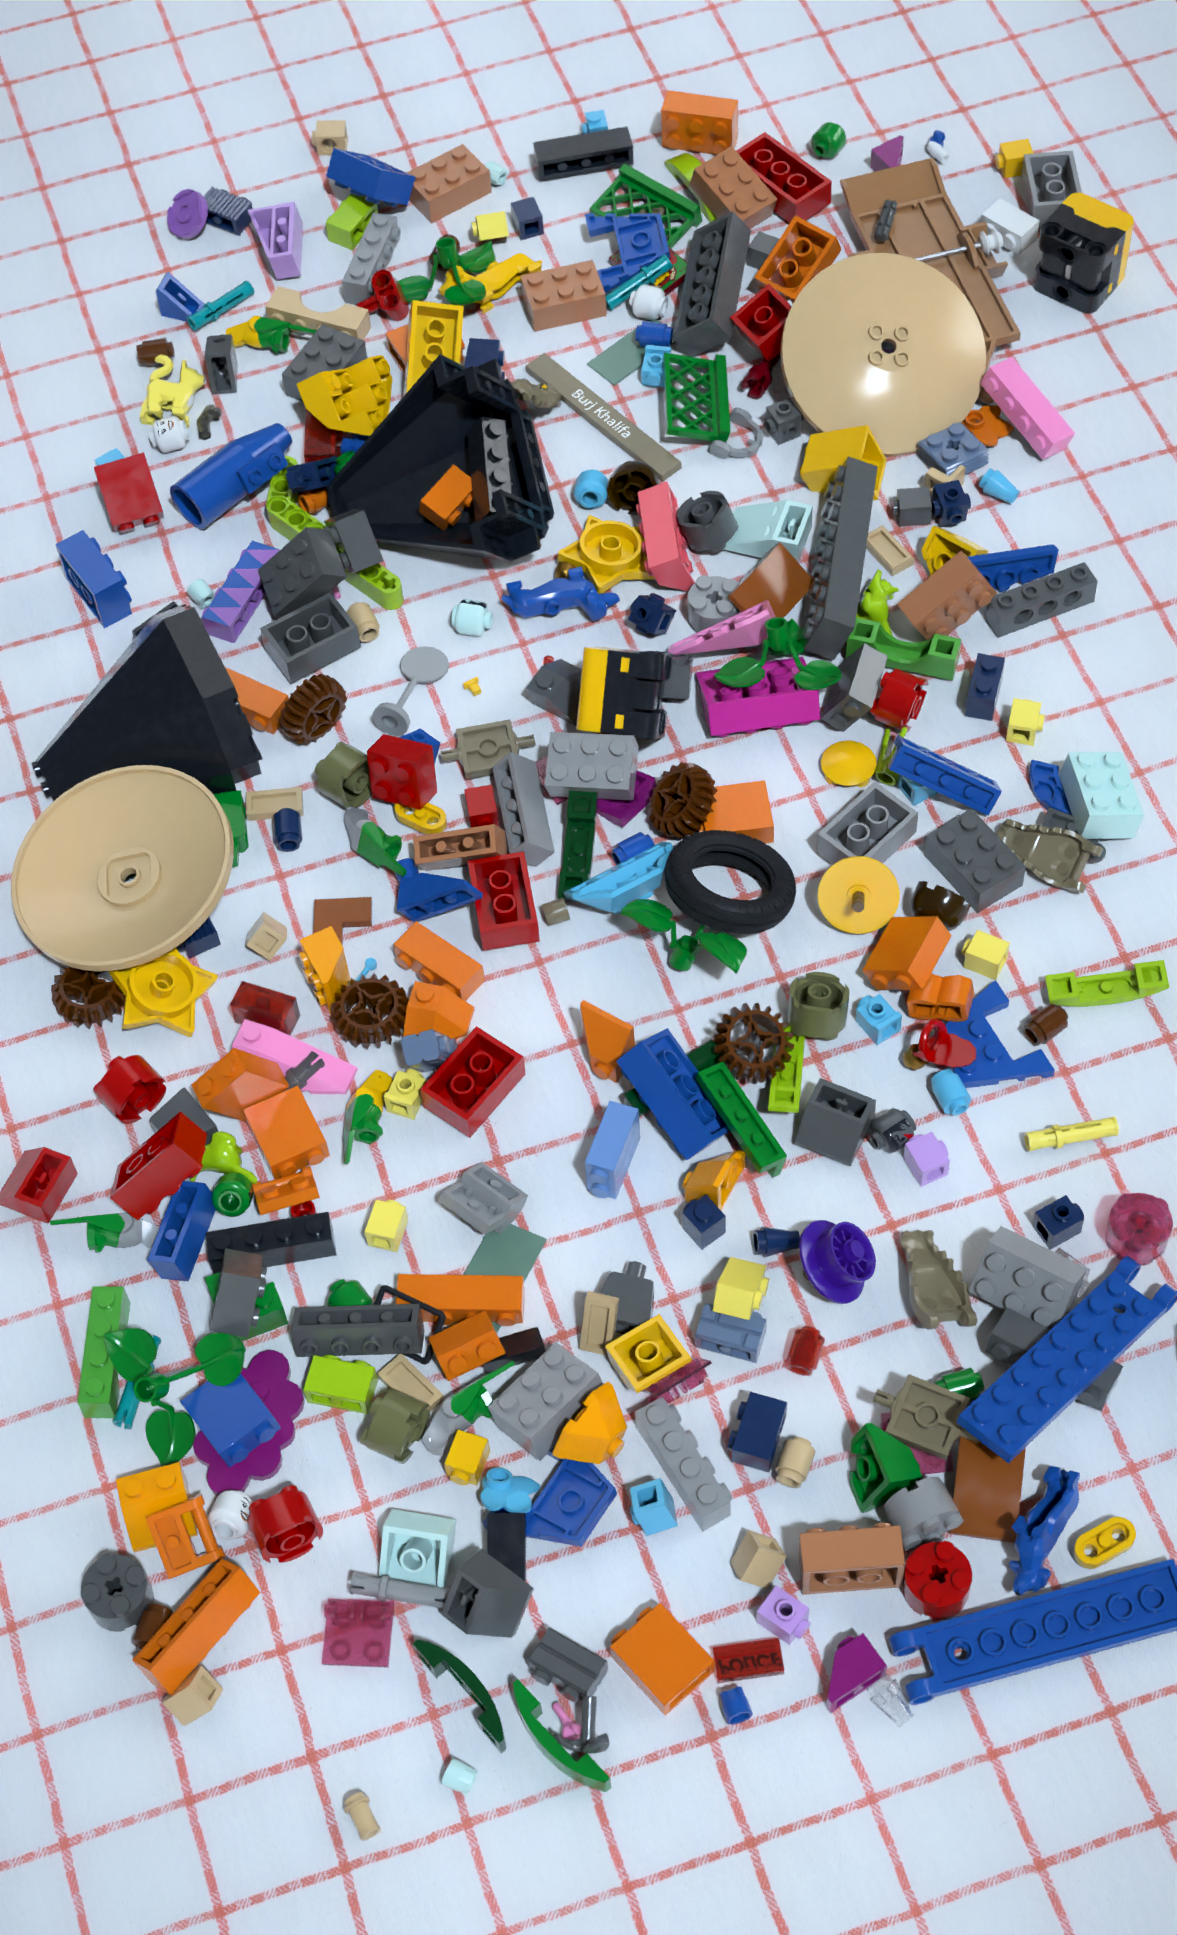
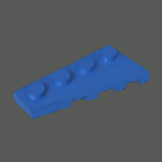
M1054 544L968 556V558L995 591L998 590L1001 593L1009 590V587L1017 582L1025 584L1054 573L1059 549Z

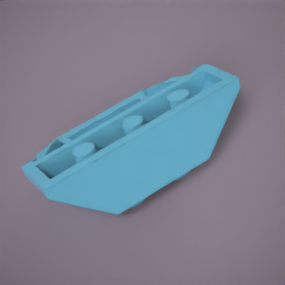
M660 842L563 892L565 898L602 911L613 912V914L620 913L628 903L635 899L651 897L654 895L653 890L661 886L666 861L673 850L672 843Z

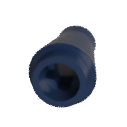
M761 1227L760 1230H754L753 1232L754 1252L756 1255H762L764 1258L792 1249H799L800 1235L798 1230L790 1231Z

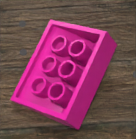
M799 657L801 664L806 667L807 664L804 657ZM793 658L765 662V665L761 667L765 670V677L758 683L748 687H732L721 683L714 676L720 669L696 672L704 715L711 736L725 737L734 732L752 733L761 728L771 727L778 729L787 724H809L814 720H820L818 690H805L797 686L795 675L800 670L797 668Z

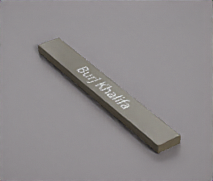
M543 353L526 365V372L539 383L543 382L546 385L551 384L561 393V400L632 458L645 462L654 468L662 482L682 468L680 460L546 353Z

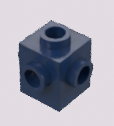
M959 480L933 485L931 497L932 515L934 517L937 516L940 525L958 524L966 521L968 509L971 508V500L968 493H964Z
M655 593L639 595L630 607L631 613L628 620L635 623V628L642 633H652L653 635L666 634L677 610L665 604V599Z

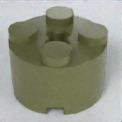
M339 742L325 759L317 763L315 767V774L318 775L317 785L320 792L347 808L349 806L360 807L372 796L367 754L349 744Z
M825 972L806 973V978L799 981L798 978L793 980L790 985L787 1014L793 1034L823 1038L825 1040H834L838 1037V1033L844 1029L847 1022L850 994L847 985L845 984L844 987L839 983L840 978Z
M389 1388L383 1399L377 1397L370 1409V1415L373 1416L370 1426H367L363 1431L360 1443L368 1449L401 1464L406 1463L414 1453V1451L409 1450V1447L415 1441L420 1442V1438L426 1429L430 1410L426 1408L430 1405L397 1389Z

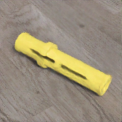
M1113 1116L1067 1126L1051 1125L1050 1128L1045 1130L1025 1132L1024 1139L1028 1151L1047 1147L1058 1149L1063 1148V1145L1117 1136L1119 1127L1116 1117Z

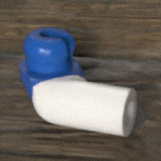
M936 130L933 136L929 138L927 150L940 163L945 164L950 158V154L943 149V141L946 135L942 131Z

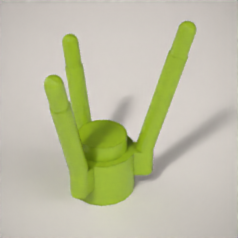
M906 727L902 728L899 736L903 738L905 737L907 732ZM887 728L883 736L878 764L874 773L878 781L892 786L898 782L899 774L889 770L888 764L897 748L894 745L891 755L885 759L890 738V729Z

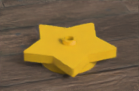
M589 515L585 530L582 532L580 539L558 551L559 562H568L576 567L582 566L583 572L587 574L598 593L603 594L622 580L655 579L654 576L648 575L644 561L648 559L642 548V542L645 541V538L642 536L639 526L631 527L626 523L613 520L602 521Z
M176 947L144 964L127 969L108 971L125 995L123 1029L159 1023L187 1037H192L195 1030V1002L215 984L218 978L216 974L192 965L189 960L178 952Z

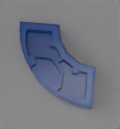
M1032 759L1029 770V782L1037 801L1047 811L1050 807L1072 815L1059 777V766Z

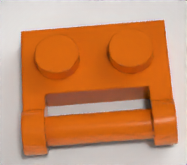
M311 1166L302 1168L301 1172L261 1183V1181H257L256 1184L252 1183L260 1215L320 1198Z
M202 1494L147 1515L145 1518L169 1579L226 1556L222 1546L217 1544L204 1511L203 1505H205ZM191 1511L206 1552L197 1555L182 1514Z

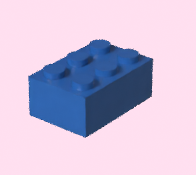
M337 148L333 149L326 177L335 181V186L344 189L349 187L350 193L358 196L366 195L367 201L380 204V200H382L384 204L392 207H397V204L408 205L416 178L372 156Z
M82 530L55 544L67 581L104 629L132 614L129 605L132 599L124 587L127 585L126 579L120 570H114L110 557L100 552L101 548L94 537L89 538L85 531Z

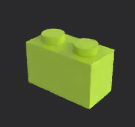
M351 193L325 222L328 241L354 250L360 243L373 212L378 213L377 204L367 201L364 196Z
M314 1355L303 1391L307 1403L369 1414L378 1377L375 1367H372L367 1362L354 1361V1363L342 1361L333 1355H324L323 1357Z

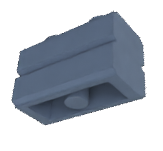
M433 1029L419 1032V1035L411 1034L404 1036L401 1040L405 1063L423 1072L437 1070L457 1048L454 1038L451 1039L449 1036Z
M705 1303L695 1333V1347L757 1363L766 1334L767 1319L762 1318L755 1311H753L750 1320L712 1311L713 1305Z

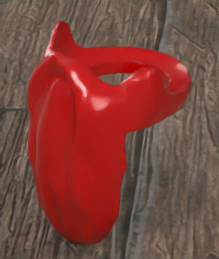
M932 1019L927 1022L920 1035L919 1052L912 1053L924 1061L950 1068L969 1066L977 1058L976 1048L972 1043L955 1034L947 1033L946 1025L939 1019ZM934 1029V1036L928 1040L929 1033Z

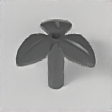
M583 1696L581 1736L577 1740L565 1739L554 1733L555 1740L563 1747L571 1751H582L585 1753H600L608 1749L610 1743L607 1733L595 1738L597 1696Z

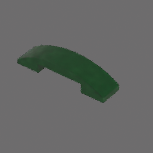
M569 790L566 816L567 828L562 871H560L558 899L571 900L565 898L563 892L591 878L598 792Z
M419 1639L414 1641L412 1645L415 1654L436 1679L447 1670L480 1707L483 1713L477 1718L479 1728L500 1753L506 1750V1742L500 1716L490 1694L479 1678L461 1660L441 1647Z

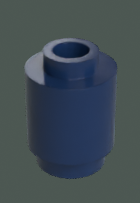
M291 808L280 809L273 815L274 842L281 851H295L302 842L301 815Z

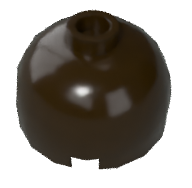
M637 460L627 461L619 465L610 477L607 489L609 500L618 510L621 508L629 511L627 514L638 515L636 504L639 503L638 492L660 484L658 474L650 465Z
M919 881L911 899L913 916H938L948 931H952L960 926L971 904L963 905L965 898L949 889L936 885L933 890L926 887L928 882Z

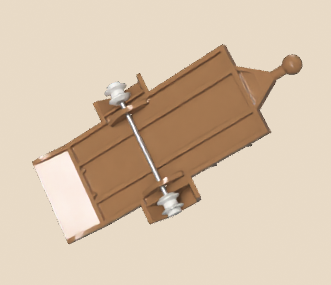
M934 158L840 180L852 223L866 251L850 254L849 257L867 253L899 254L924 262L949 278L966 296L979 319L986 347V374L995 347L1020 341L1021 334L992 278L1002 276L1008 266L1007 261L997 263L990 251L993 250L996 254L1000 252V248L1003 247L1001 233H997L993 228L990 231V235H988L985 221L967 226L963 225L945 191ZM887 199L895 200L897 202V210L888 239L885 242L876 241L874 238L875 230L878 226L877 223L884 201ZM982 387L978 396L979 400L985 404L995 402Z

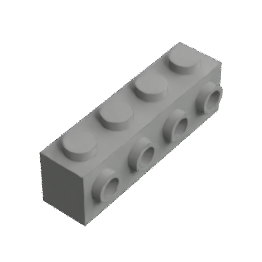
M373 212L342 280L345 303L356 305L374 295L372 277L378 270L387 268L401 237V228L398 227L397 216Z
M509 752L493 766L509 852L524 851L526 863L537 867L555 852L535 761Z
M662 1396L635 1411L636 1428L703 1532L730 1516V1501L733 1498L727 1486L723 1482L719 1484L713 1475L715 1474V1469L707 1456L702 1458L697 1451L698 1443L690 1430L685 1431L679 1423L682 1419L673 1404L668 1406Z

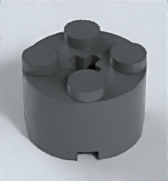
M705 491L700 493V498L693 500L691 497L679 507L677 518L692 550L719 552L725 548L726 542L734 536L739 527L725 496L718 491Z
M110 1554L100 1556L87 1570L81 1583V1598L95 1622L109 1631L120 1632L133 1625L137 1626L142 1611L147 1609L148 1604L154 1603L152 1585L144 1569L136 1560L129 1556Z

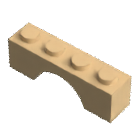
M280 286L276 288L265 306L268 318L290 322L293 325L316 331L323 324L364 340L371 329L368 309L344 304L334 311L315 312L303 305L301 292Z

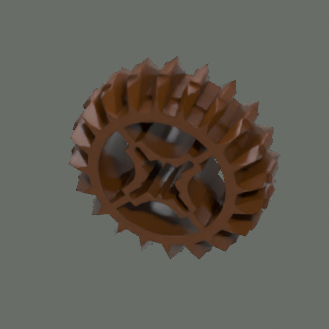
M322 673L318 676L312 675L309 680L304 679L303 684L297 685L296 690L290 693V698L284 702L285 708L281 710L282 716L279 720L282 724L281 729L292 741L306 746L311 741L316 743L318 738L330 732L333 726H337L336 722L339 718H342L341 713L346 709V691L336 679L328 675L325 676Z
M681 762L678 766L672 765L669 772H663L662 779H656L658 784L655 788L651 789L653 795L648 799L651 805L647 811L650 813L649 820L658 831L668 837L683 839L686 835H692L695 829L701 830V823L703 821L708 822L707 815L710 812H714L711 806L717 801L714 795L718 790L714 787L715 780L712 779L711 774L702 767L690 762Z
M61 967V975L54 976L55 984L51 985L52 1002L56 1006L57 1013L61 1017L63 1016L68 1024L73 1022L79 1028L84 1023L90 1030L93 1023H97L98 1026L102 1027V1021L107 1019L112 1023V1015H122L121 1007H124L125 995L108 971H88L72 967Z
M373 973L369 979H366L362 974L359 981L351 978L350 986L341 985V993H335V1002L331 1003V1019L335 1025L336 1032L342 1035L345 1042L352 1040V1044L355 1047L363 1043L364 1047L368 1050L370 1044L374 1043L376 1047L380 1048L382 1041H386L391 1045V1036L400 1038L401 1029H404L409 999L406 997L403 987L399 988L396 980L389 982V978L386 975L378 979L377 975ZM392 1010L390 1015L385 1020H383V1018L389 1014V1011Z
M759 1002L754 1004L752 1010L747 1003L741 1006V1011L737 1007H733L730 1010L731 1015L724 1014L721 1018L723 1023H718L715 1027L718 1034H714L712 1041L718 1045L714 1047L713 1052L715 1054H723L717 1062H727L728 1070L730 1072L732 1070L737 1072L735 1075L736 1080H740L742 1075H746L747 1083H752L754 1076H756L759 1083H763L766 1076L773 1079L776 1076V1071L783 1072L785 1069L784 1063H789L791 1060V1055L788 1052L794 1049V1044L788 1041L793 1038V1033L784 1032L789 1026L788 1022L779 1023L778 1020L781 1017V1013L778 1012L774 1016L770 1015V1006H767L764 1011H760ZM740 1024H744L743 1036L731 1042V1030ZM757 1024L765 1027L769 1032L761 1031ZM752 1039L753 1043H748V1040ZM775 1044V1056L763 1063V1050ZM737 1054L745 1055L750 1062L743 1060Z

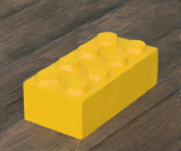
M412 301L409 311L404 395L440 354L460 364L464 306Z

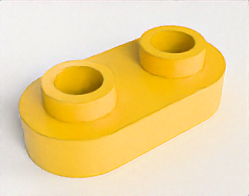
M429 802L421 810L395 803V813L398 821L427 835L443 832L447 827L445 812Z
M1113 1517L1082 1534L1076 1540L1074 1546L1075 1560L1084 1568L1096 1569L1131 1549L1136 1538L1134 1525L1126 1518ZM1115 1533L1121 1534L1124 1540L1116 1541L1112 1535ZM1092 1549L1096 1556L1088 1557L1084 1551Z

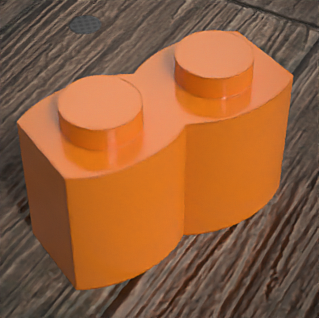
M931 973L923 990L909 991L907 999L909 1016L923 1020L940 1018L952 1022L968 1020L974 996L972 979L961 975L941 977Z

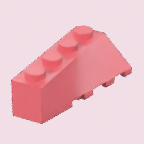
M666 481L638 492L639 503L636 504V509L639 517L642 519V522L639 523V528L642 536L645 538V541L642 542V548L648 559L644 561L648 575L654 576L658 585L689 592L691 586L696 583L690 575L693 572V566L685 550L688 549V545L677 518V511L679 509L677 498Z

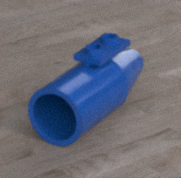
M275 423L227 443L170 487L171 498L179 512L196 528L204 529L245 496L251 494L288 465L284 454L292 444L289 432L281 424Z

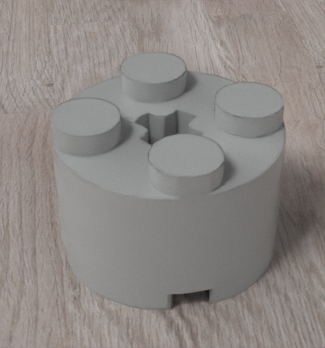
M707 575L699 576L696 579V583L691 586L687 596L688 622L695 629L696 633L741 612L728 598V595L737 586V581L720 576L709 577Z
M929 1477L917 1481L918 1488L908 1492L906 1487L899 1490L884 1505L886 1517L892 1526H900L902 1543L905 1551L912 1550L926 1543L943 1541L944 1533L960 1526L964 1521L947 1488L939 1477Z

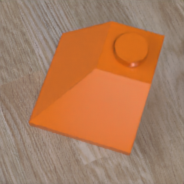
M583 1000L580 1003L582 1032L591 1070L598 1077L610 1079L617 1083L623 1074L621 1067L616 1061L635 1047L634 1026Z

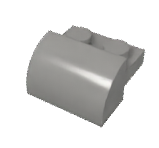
M481 1162L464 1171L460 1182L443 1190L439 1202L484 1235L493 1230L500 1234L519 1215L528 1195Z

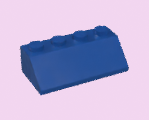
M668 1028L641 1041L616 1061L621 1067L623 1076L633 1084L638 1091L640 1100L650 1108L656 1117L658 1125L667 1132L673 1141L675 1149L683 1155L686 1161L730 1132V1129L697 1082L696 1076L699 1071Z

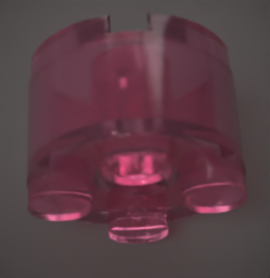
M1125 1193L1118 1198L1110 1211L1105 1231V1240L1109 1249L1111 1248L1117 1254L1116 1257L1119 1260L1128 1255L1143 1266L1152 1263L1153 1260L1164 1254L1173 1227V1219L1167 1202L1146 1193Z

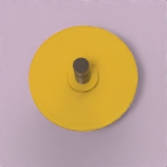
M852 856L834 863L824 873L818 887V904L824 917L836 928L853 934L873 932L886 925L896 913L900 900L899 885L892 871L882 862L865 856Z

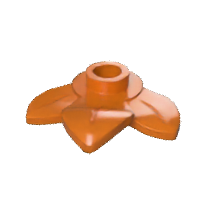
M986 405L979 410H971L962 422L986 446H996L998 438L1008 436L1014 429L1011 424L999 418L1001 409L995 405Z

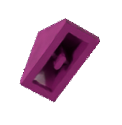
M899 135L871 149L870 168L874 172L901 165L904 136Z

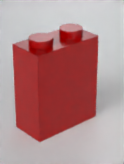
M144 453L94 467L114 532L128 533L135 529L134 526L141 524L152 526L164 518L162 506Z

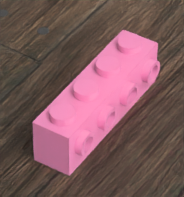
M1013 357L989 367L980 384L1042 460L1065 450L1076 433Z

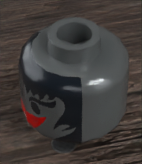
M891 1108L871 1121L872 1133L869 1134V1138L876 1149L880 1150L882 1148L888 1153H894L904 1147L905 1143L914 1136L916 1125L907 1111Z

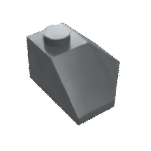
M562 659L541 666L526 687L531 703L576 726L582 669Z

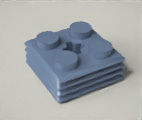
M961 422L954 423L950 427L931 434L918 442V456L930 468L933 467L948 476L960 465L966 467V475L989 463V449Z

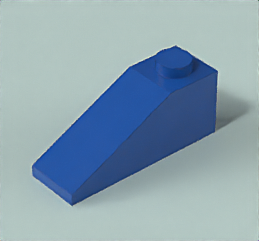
M419 873L400 881L397 910L411 921L419 922L482 899L483 893L463 879Z

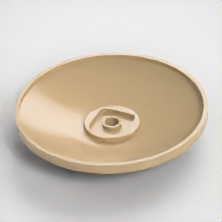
M860 254L845 258L822 270L809 281L795 299L787 315L781 337L780 356L783 377L794 404L809 424L819 433L868 425L885 457L918 452L919 441L950 427L954 423H962L979 396L982 388L980 382L985 375L986 347L979 319L966 296L949 278L935 268L914 258L899 254ZM882 343H891L894 346V352L891 354L885 353L881 347Z
M134 765L112 769L92 776L76 784L53 801L41 813L24 837L14 862L11 877V898L17 920L25 934L38 949L55 961L72 968L88 971H114L138 966L154 960L171 951L190 937L206 921L221 899L228 884L234 858L233 834L229 820L220 803L205 785L188 774L172 768L154 765ZM136 874L133 881L125 883L128 875Z

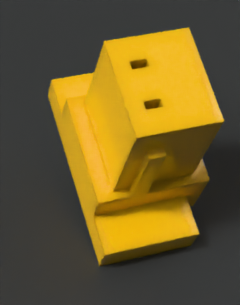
M477 676L463 683L464 690L468 689L474 696L481 693Z

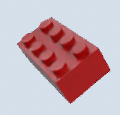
M766 132L736 150L778 199L774 212L789 223L795 215L807 220L831 204L832 181Z

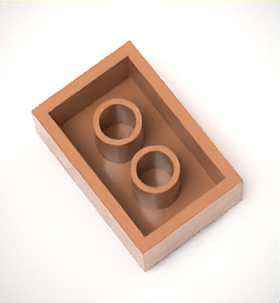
M464 144L407 172L416 177L409 201L431 224L492 193L490 170Z
M732 146L696 167L689 185L717 219L733 211L749 229L771 217L778 200Z
M593 260L520 276L522 298L534 332L607 316L606 294Z
M960 551L897 605L913 626L928 640L934 633L949 636V633L959 625L966 623L978 609L989 604L998 593L969 558Z
M879 1523L873 1525L872 1528L859 1529L857 1526L849 1525L843 1526L837 1531L812 1528L805 1533L799 1534L798 1558L802 1595L902 1587L905 1559L900 1526Z

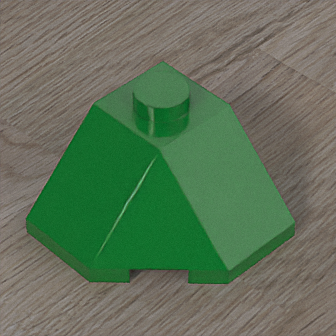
M866 1423L851 1439V1453L856 1454L855 1471H850L849 1485L861 1513L869 1512L885 1504L890 1497L905 1487L909 1492L916 1485V1482L923 1477L911 1448L872 1423Z

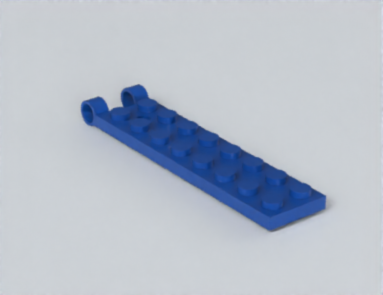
M1127 1255L1104 1281L959 1415L957 1424L1009 1464L1157 1320L1173 1307L1177 1301V1291L1166 1283L1157 1291L1152 1300L1129 1285L1140 1271L1141 1264ZM1114 1308L1120 1309L1124 1313H1117Z
M1172 1558L916 1629L901 1631L890 1636L889 1642L895 1657L907 1656L923 1648L932 1677L917 1679L905 1685L904 1688L910 1705L923 1704L941 1695L1177 1631V1566ZM956 1649H963L966 1651L967 1657L962 1660L957 1659L954 1651Z

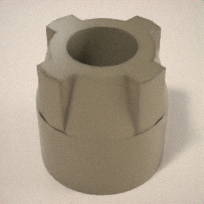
M564 898L541 905L548 926L570 920Z

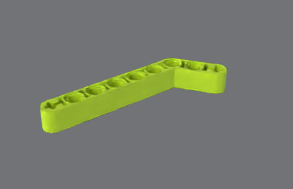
M285 456L288 462L286 467L298 465L295 458ZM285 467L271 478L266 508L270 526L291 541L306 527L323 529L326 525L296 505L299 492L292 493V490L289 489L286 478L287 468ZM336 546L338 554H341L340 548ZM375 564L356 573L344 569L347 576L344 580L387 610H396L403 605L404 597L401 580L381 564Z

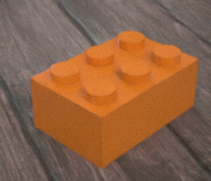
M667 90L661 108L662 147L715 155L731 146L735 149L738 140V100Z
M795 215L754 277L759 289H763L769 283L786 301L790 300L794 303L799 293L809 281L833 264L842 250L836 236Z

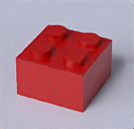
M768 283L730 316V319L749 344L767 362H770L780 353L783 327L792 306Z
M383 734L367 750L372 798L421 810L437 793L432 745Z

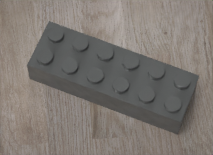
M733 211L695 230L693 234L673 339L691 357L705 353L710 348L721 343H726L732 337L734 323L730 316L737 310L751 230Z

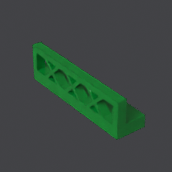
M724 1062L698 1072L696 1076L697 1082L758 1173L768 1171L772 1178L780 1175L787 1155Z

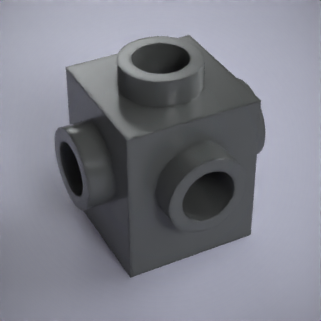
M790 398L775 402L766 407L765 428L777 445L801 436L803 415Z

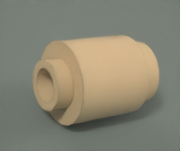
M365 602L352 604L346 613L358 627L360 640L362 642L375 640L380 633V625L370 605Z
M797 1436L793 1437V1439L785 1440L775 1468L777 1473L776 1480L779 1483L791 1488H800L802 1482L806 1481L816 1453L809 1440Z

